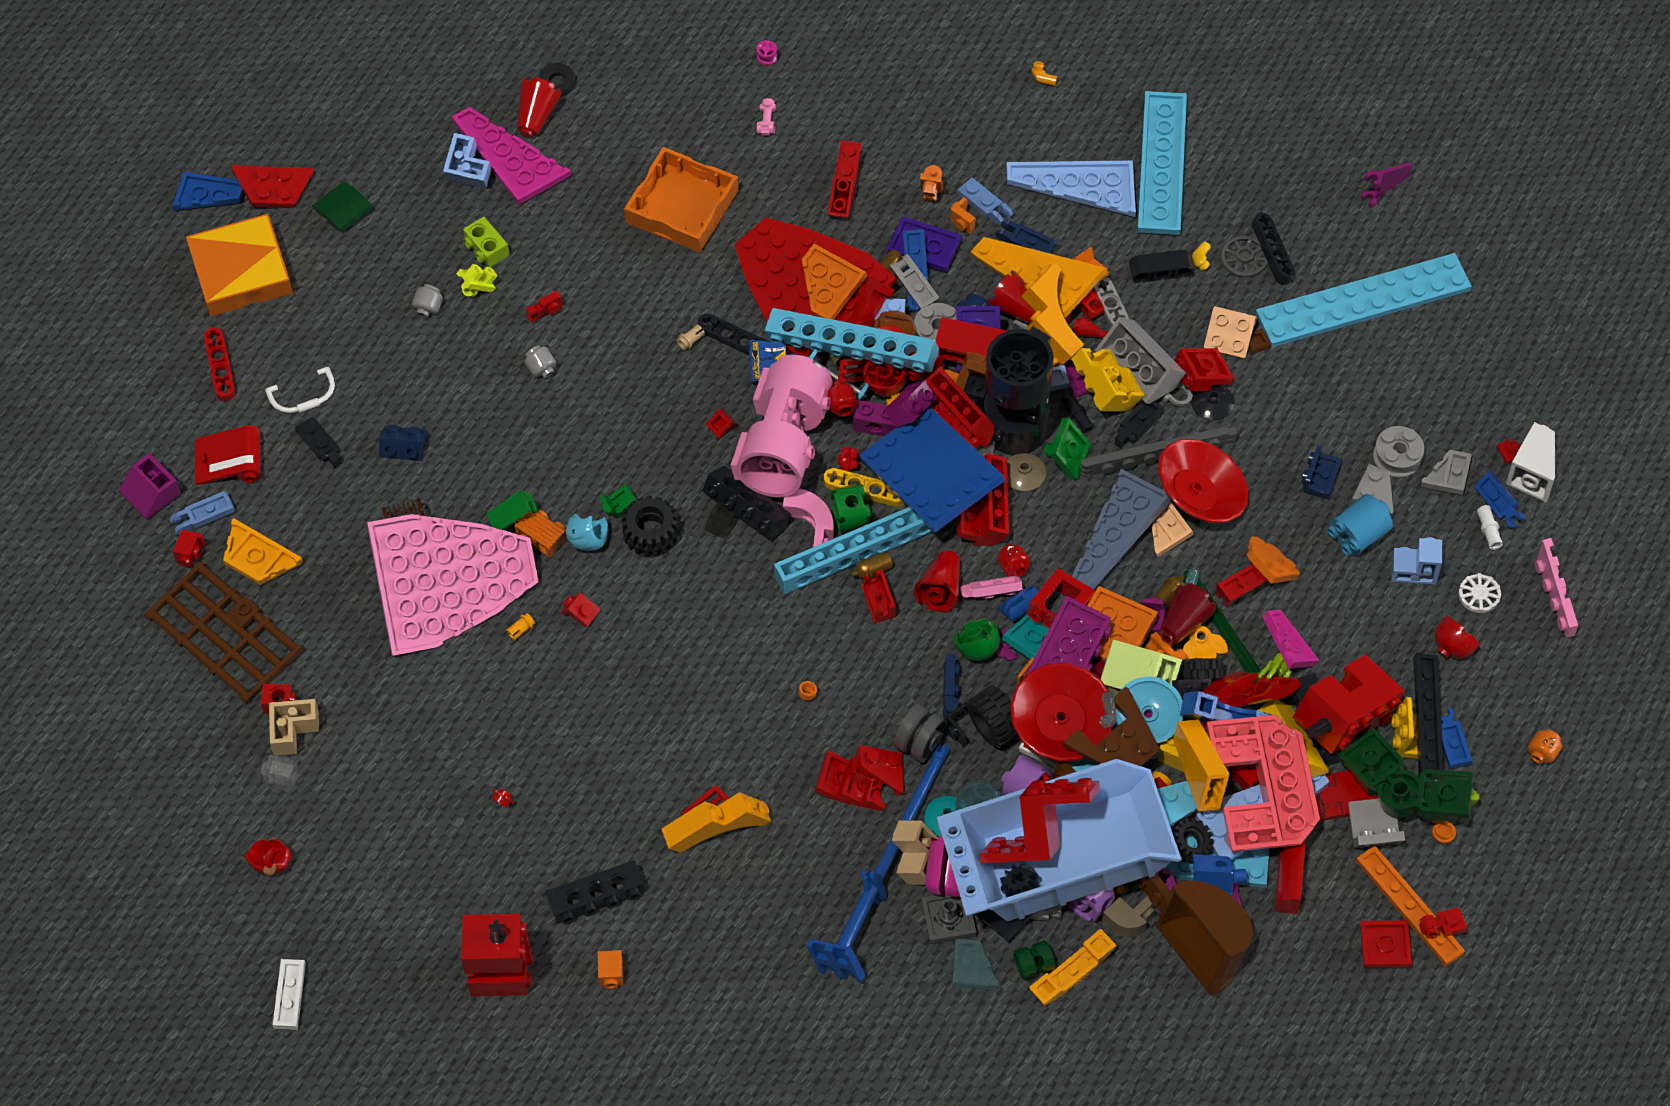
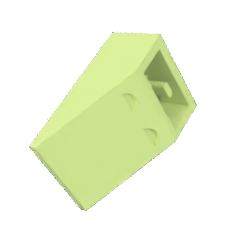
M1112 640L1100 680L1103 681L1104 685L1119 690L1130 681L1147 676L1163 679L1172 685V680L1177 678L1182 660L1163 653Z

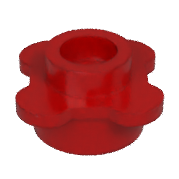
M501 788L499 791L492 789L494 795L491 799L505 808L510 803H515L510 799L512 795Z

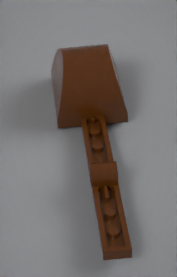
M1067 761L1057 762L1053 777L1056 779L1075 771ZM1157 873L1150 878L1147 876L1135 880L1136 884L1147 894L1151 903L1161 912L1155 925L1205 990L1210 995H1216L1224 990L1234 978L1253 936L1252 924L1244 908L1230 894L1209 883L1183 881L1173 885L1170 891Z

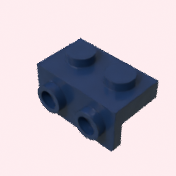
M397 425L384 426L379 437V456L422 461L423 447L428 437V430L418 427L403 428Z
M1317 445L1315 453L1311 452L1307 464L1310 465L1309 470H1304L1301 482L1305 483L1303 492L1329 499L1342 459L1321 453L1322 447Z

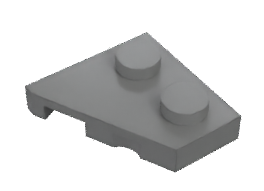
M1449 450L1443 457V460L1433 467L1432 472L1422 479L1421 487L1463 495L1472 454Z
M1369 464L1352 498V502L1354 503L1364 494H1370L1387 504L1390 509V516L1392 517L1393 502L1390 472Z

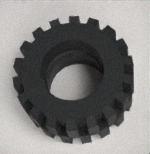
M647 496V499L641 497L638 498V502L632 501L630 507H626L624 510L625 514L622 515L624 541L628 544V548L631 551L635 549V553L638 555L642 552L644 557H649V554L657 557L658 552L665 554L667 553V547L670 550L674 547L673 542H677V535H679L678 519L674 507L670 506L667 500L662 502L660 497H656V499H652V496ZM648 521H655L661 524V527L654 531H644L639 528Z
M991 685L967 701L969 716L979 734L993 747L1001 748L1016 738L1018 734L1012 725L1011 700L1002 690Z

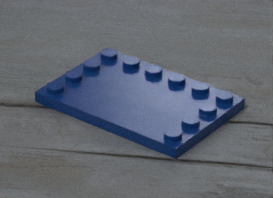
M930 406L914 422L896 427L858 455L860 460L934 533L1005 481L1004 476Z

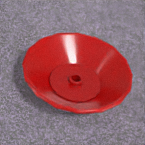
M1179 439L1168 444L1159 456L1158 475L1163 489L1179 508L1190 516L1208 523H1227L1241 516L1248 505V486L1240 468L1230 456L1218 447L1198 439Z
M1069 663L1046 664L1029 672L1016 686L1010 704L1012 725L1022 743L1037 755L1058 762L1083 759L1080 753L1065 748L1062 745L1063 742L1079 729L1094 745H1097L1112 732L1115 722L1114 706L1110 703L1112 697L1103 681L1089 670ZM1062 715L1064 720H1059L1057 716Z

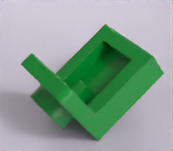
M626 484L609 497L604 494L599 496L603 503L601 507L604 512L616 518H620L625 514L624 510L626 507H630L632 501L638 502L631 488Z

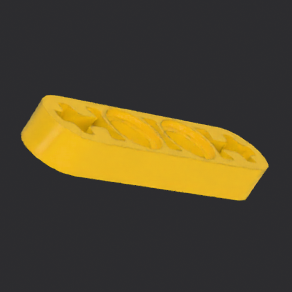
M837 468L828 469L824 473V485L830 490L845 487L850 482L857 481L863 485L864 499L895 507L904 504L898 497L897 499L893 498L895 494L881 480ZM833 476H836L837 479H835L834 482H831L830 479H832ZM843 478H846L845 485H842ZM872 487H879L882 491L879 494H872L869 490ZM885 489H888L887 497H885Z

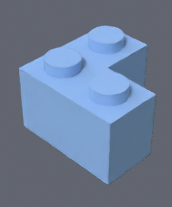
M454 133L443 173L446 180L487 189L492 169L489 161L474 158L477 148L474 137Z
M1432 537L1419 538L1417 549H1410L1408 547L1394 548L1391 581L1437 584L1442 565V540Z

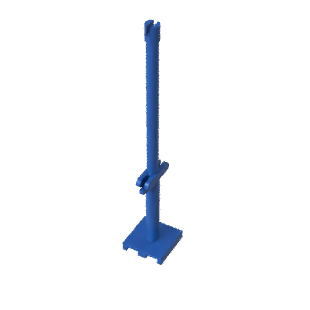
M940 744L937 745L931 756V761L901 820H914L940 766L944 763L950 751L946 745H943L942 748ZM892 838L875 871H871V873L865 869L862 871L861 877L864 891L837 944L814 939L809 940L806 947L821 974H825L826 970L834 971L838 978L845 979L847 974L855 976L857 982H862L865 973L853 949L850 947L872 904L879 906L880 900H886L887 891L882 881L899 850L892 842Z

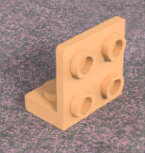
M1214 306L1204 348H1218L1221 353L1245 358L1257 317Z

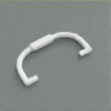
M325 367L317 370L318 375L326 373L329 379L330 386L328 392L323 397L298 404L297 407L287 408L277 404L272 392L278 390V387L274 385L265 389L270 403L275 409L285 413H301L320 406L321 403L329 399L335 388L334 377L330 368Z

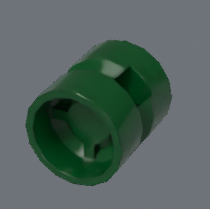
M1046 940L1032 944L1031 949L1023 947L1013 951L1016 967L1023 980L1036 976L1037 971L1044 973L1055 969V961Z

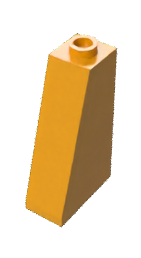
M1178 721L1173 741L1198 811L1219 810L1228 782L1229 772L1200 721Z

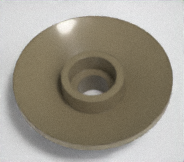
M1022 453L1013 455L1007 460V483L1011 488L1017 491H1032L1044 482L1046 468L1038 457ZM1021 467H1027L1028 469L1022 470Z

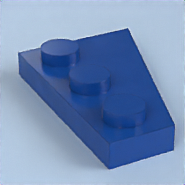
M184 172L173 203V209L183 210L240 203L244 192L239 186L240 182L238 180Z

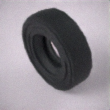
M551 63L545 66L540 71L538 78L549 81L554 75L563 76L564 82L560 85H555L554 89L562 91L561 97L568 95L575 86L573 70L562 63Z

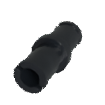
M1071 391L1063 394L1060 400L1069 411V417L1075 420L1081 432L1085 434L1093 430L1095 425L1085 413L1086 409L1084 406L1078 403Z

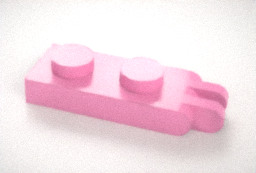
M1017 576L971 582L960 587L963 597L992 598L995 594L1001 593L1013 595L1017 591L1023 590L1022 581Z

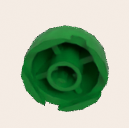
M987 618L974 620L963 626L965 630L961 634L958 631L955 633L953 639L958 651L962 656L973 661L989 660L1000 644L998 628L993 620L988 622Z

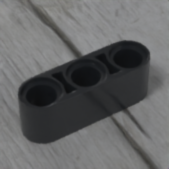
M1187 250L1137 255L1129 260L1132 279L1135 283H1141L1140 281L1142 283L1159 281L1161 278L1163 280L1183 278L1182 276L1189 277L1193 274L1190 254Z

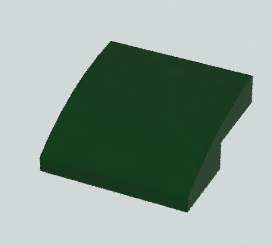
M345 181L312 205L318 214L327 218L328 223L341 232L373 208L372 204L360 192Z

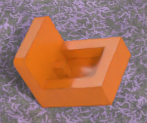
M963 197L959 202H955L950 209L951 222L960 231H966L971 234L975 230L976 218L967 212L968 199Z

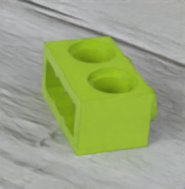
M485 217L480 218L463 229V242L469 250H474L475 256L481 264L484 262L487 267H492L510 256L508 244Z

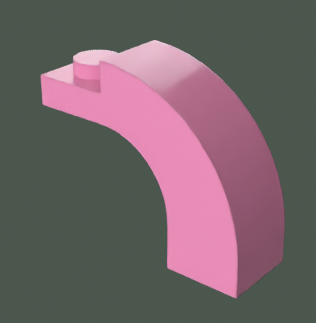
M798 489L795 493L784 497L783 508L791 513L790 517L804 519L813 526L815 530L813 547L834 539L832 514L823 500L803 489Z

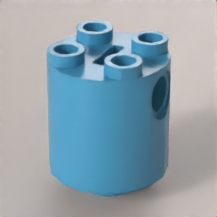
M1364 494L1348 506L1341 515L1331 519L1327 532L1330 537L1336 539L1342 545L1340 548L1346 556L1359 555L1367 546L1374 544L1392 530L1393 521L1390 516V509L1384 501L1378 500L1370 494Z

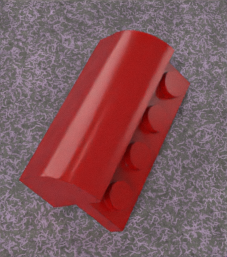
M940 366L926 379V382L937 397L929 406L975 449L980 444L985 448L994 435L993 423Z
M990 453L984 456L1004 476L1005 481L957 516V537L972 540L973 546H992L1000 543L1009 535L1007 458Z

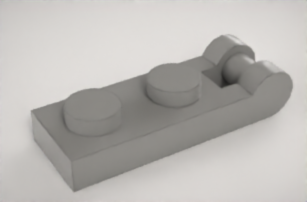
M908 254L902 256V260L897 263L893 262L889 265L894 275L899 279L919 309L940 301L939 296ZM908 267L909 269L903 273L902 269Z

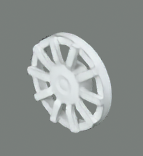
M1478 573L1467 576L1462 581L1458 595L1461 603L1468 610L1476 613H1486L1498 606L1501 599L1500 585L1491 576ZM1478 579V584L1476 585L1473 580ZM1469 582L1473 587L1466 586L1465 584ZM1489 583L1493 585V587L1487 588ZM1462 590H1469L1471 593L1463 594ZM1496 590V591H1497V595H1496V594L1489 593V592ZM1471 597L1472 600L1468 603L1465 598ZM1488 597L1495 598L1496 601L1492 603ZM1474 602L1479 603V608L1472 606ZM1487 602L1489 606L1483 608V603Z

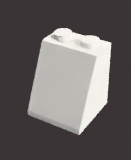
M1534 422L1512 461L1506 484L1547 502L1555 479V431L1545 425Z

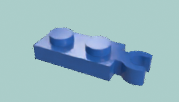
M1489 471L1474 485L1498 518H1506V523L1509 527H1517L1514 523L1516 516L1519 520L1525 519L1523 513L1515 510L1519 504L1494 472Z
M1450 707L1447 711V717L1441 715L1442 749L1448 768L1452 769L1471 765L1472 758L1460 721L1453 722L1454 711Z

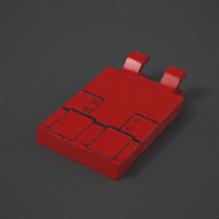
M1350 770L1325 774L1329 780V786L1315 796L1320 817L1319 821L1350 817L1349 802L1378 799V795L1368 794L1357 783Z

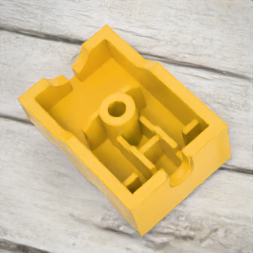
M1081 348L1071 360L1075 365L1076 371L1085 377V387L1089 392L1094 393L1093 399L1100 411L1128 412L1145 396L1130 368L1121 367L1111 349H1102L1091 355L1092 351L1089 348Z

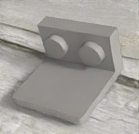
M1378 799L1348 803L1354 848L1400 844L1405 841L1404 831L1399 832L1397 817L1387 814L1381 808Z

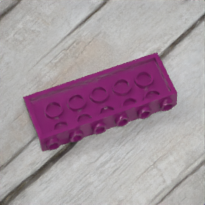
M1066 595L1026 675L1041 666L1055 663H1069L1090 671L1092 664L1089 662L1092 656L1097 658L1102 648V645L1099 644L1101 638L1106 639L1112 628L1108 625L1111 617ZM1058 715V716H1057V718H1058L1059 720H1060L1061 717H1062V715Z

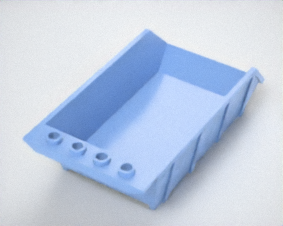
M1114 759L1046 781V783H1054L1058 779H1068L1069 782H1078L1077 780L1081 778H1092V781L1099 780L1100 791L1090 803L1056 804L1060 848L1051 860L981 863L980 853L993 838L1006 837V840H1015L1016 837L1024 836L1019 796L1025 789L937 817L966 916L990 909L1006 921L1016 918L1020 920L1025 918L1026 915L1060 904L1061 906L1067 905L1066 902L1106 889L1110 891L1113 890V887L1143 877H1153L1156 872L1170 862H1179L1181 857L1151 770ZM1021 863L1025 864L1026 867L1032 866L1040 876L1039 883L1041 886L1006 898V895L1001 891L1002 884L1000 882V878L1006 876L1004 870L1011 871L1012 864L1016 865L1017 868ZM969 870V872L966 874L962 873L963 871ZM970 890H975L971 894L968 893Z

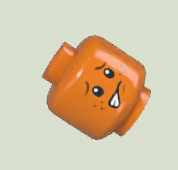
M1549 729L1536 732L1527 747L1531 759L1538 764L1552 763L1562 749L1560 736Z

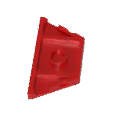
M232 165V173L236 175L240 182L239 186L247 195V200L251 207L294 208L314 172V168Z

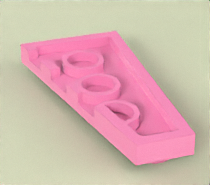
M1552 538L1542 541L1537 560L1535 561V569L1538 574L1541 573L1542 586L1544 591L1550 595V607L1558 615L1557 623L1560 631H1564L1566 637L1575 636L1578 623L1570 598H1565L1566 584L1564 578L1559 579V561L1557 556L1552 557L1550 549L1554 545Z

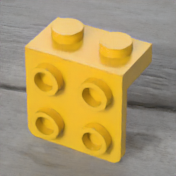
M1406 697L1399 704L1397 712L1392 716L1391 725L1395 728L1393 748H1396V751L1403 758L1418 759L1416 714L1412 711V698Z

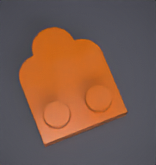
M1253 536L1249 539L1247 557L1271 584L1295 580L1301 574L1296 569V565L1287 559L1277 547L1265 543L1258 537Z

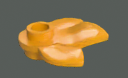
M1200 625L1189 634V641L1184 645L1183 651L1187 654L1186 659L1216 658L1217 654L1228 653V646L1220 635L1211 634L1207 627ZM1203 633L1205 639H1198L1197 634Z

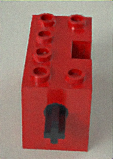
M1366 654L1344 667L1345 675L1340 683L1332 675H1329L1310 686L1293 715V718L1309 733L1307 737L1310 740L1312 738L1316 739L1331 754L1338 750H1345L1361 730L1368 733L1381 724L1383 726L1388 724L1392 719V712L1402 702L1401 697L1405 690Z
M521 914L463 915L461 961L464 973L468 974L469 977L467 985L470 997L527 995V988L532 987V973H528V965H532L533 956L526 922H522Z

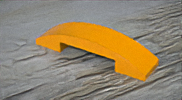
M1099 929L1083 943L1081 949L1050 974L1046 973L1029 987L1030 991L1046 1006L1061 997L1096 969L1117 947L1116 944L1102 929Z

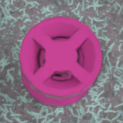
M765 40L757 45V60L761 65L770 66L777 61L776 44Z

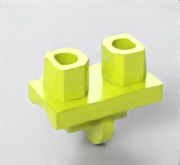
M472 264L468 270L460 269L456 273L464 279L461 288L465 296L474 297L479 290L485 292H493L495 290L492 282L496 279L497 274L491 267H485L482 270L478 265Z

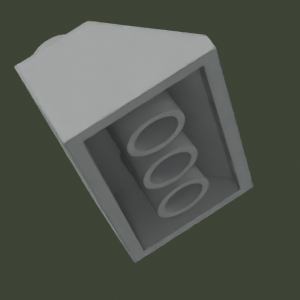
M1119 316L1095 349L1096 352L1102 349H1111L1119 365L1130 368L1145 395L1142 399L1147 404L1173 391L1186 374L1142 327L1132 319Z

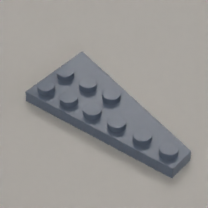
M1120 469L1119 479L1111 489V497L1105 503L1093 529L1094 534L1085 546L1086 552L1083 558L1079 560L1072 577L1093 589L1172 501L1169 495L1162 489L1123 469Z

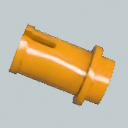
M528 613L522 614L518 621L506 629V632L510 633L509 636L515 641L528 629L532 630L535 621Z

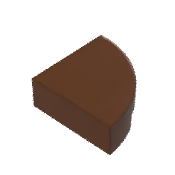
M1263 328L1257 330L1251 338L1249 345L1251 355L1271 348V343Z

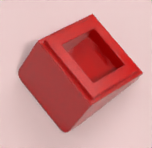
M720 408L705 424L719 439L739 426L725 410Z

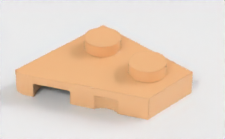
M1171 502L1152 522L1155 554L1157 557L1193 536V531Z

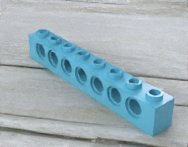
M772 308L765 328V332L771 342L786 343L795 348L806 347L813 351L817 349L819 350L818 352L826 351L835 356H851L855 360H871L876 364H891L900 369L903 367L911 368L920 373L924 371L932 372L939 351L934 339ZM875 344L873 347L867 348L869 345ZM895 348L893 351L888 352L889 349ZM911 352H916L914 355L908 356Z
M908 507L775 563V579L782 592L787 594L851 567L862 558H868L891 550L933 531Z

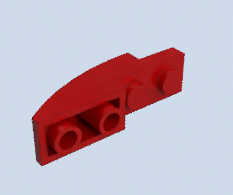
M840 142L827 216L849 218L859 172L862 143Z
M1250 672L1231 673L1217 679L1202 692L1218 697V701L1223 703L1231 692L1240 693L1246 684H1253L1259 676L1257 673ZM1200 722L1204 730L1207 731V724Z

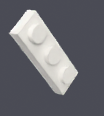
M281 959L273 1018L274 1029L298 1030L306 967L305 960Z

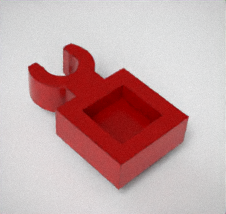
M556 290L539 299L537 305L527 307V318L530 322H534L542 315L545 317L549 314L557 313L562 308V299L558 291Z

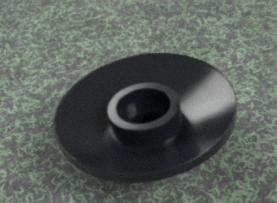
M1212 385L1210 391H1194L1191 399L1192 408L1197 415L1214 421L1227 417L1233 411L1235 404L1233 394L1223 385Z

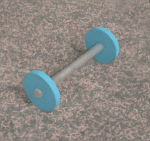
M814 349L808 358L814 359L819 350ZM813 360V363L819 366L821 369L824 367L817 361ZM826 368L831 377L838 381L839 375ZM850 382L844 383L854 388L855 393L858 394L857 400L867 397L865 393L868 388L867 383L862 390Z

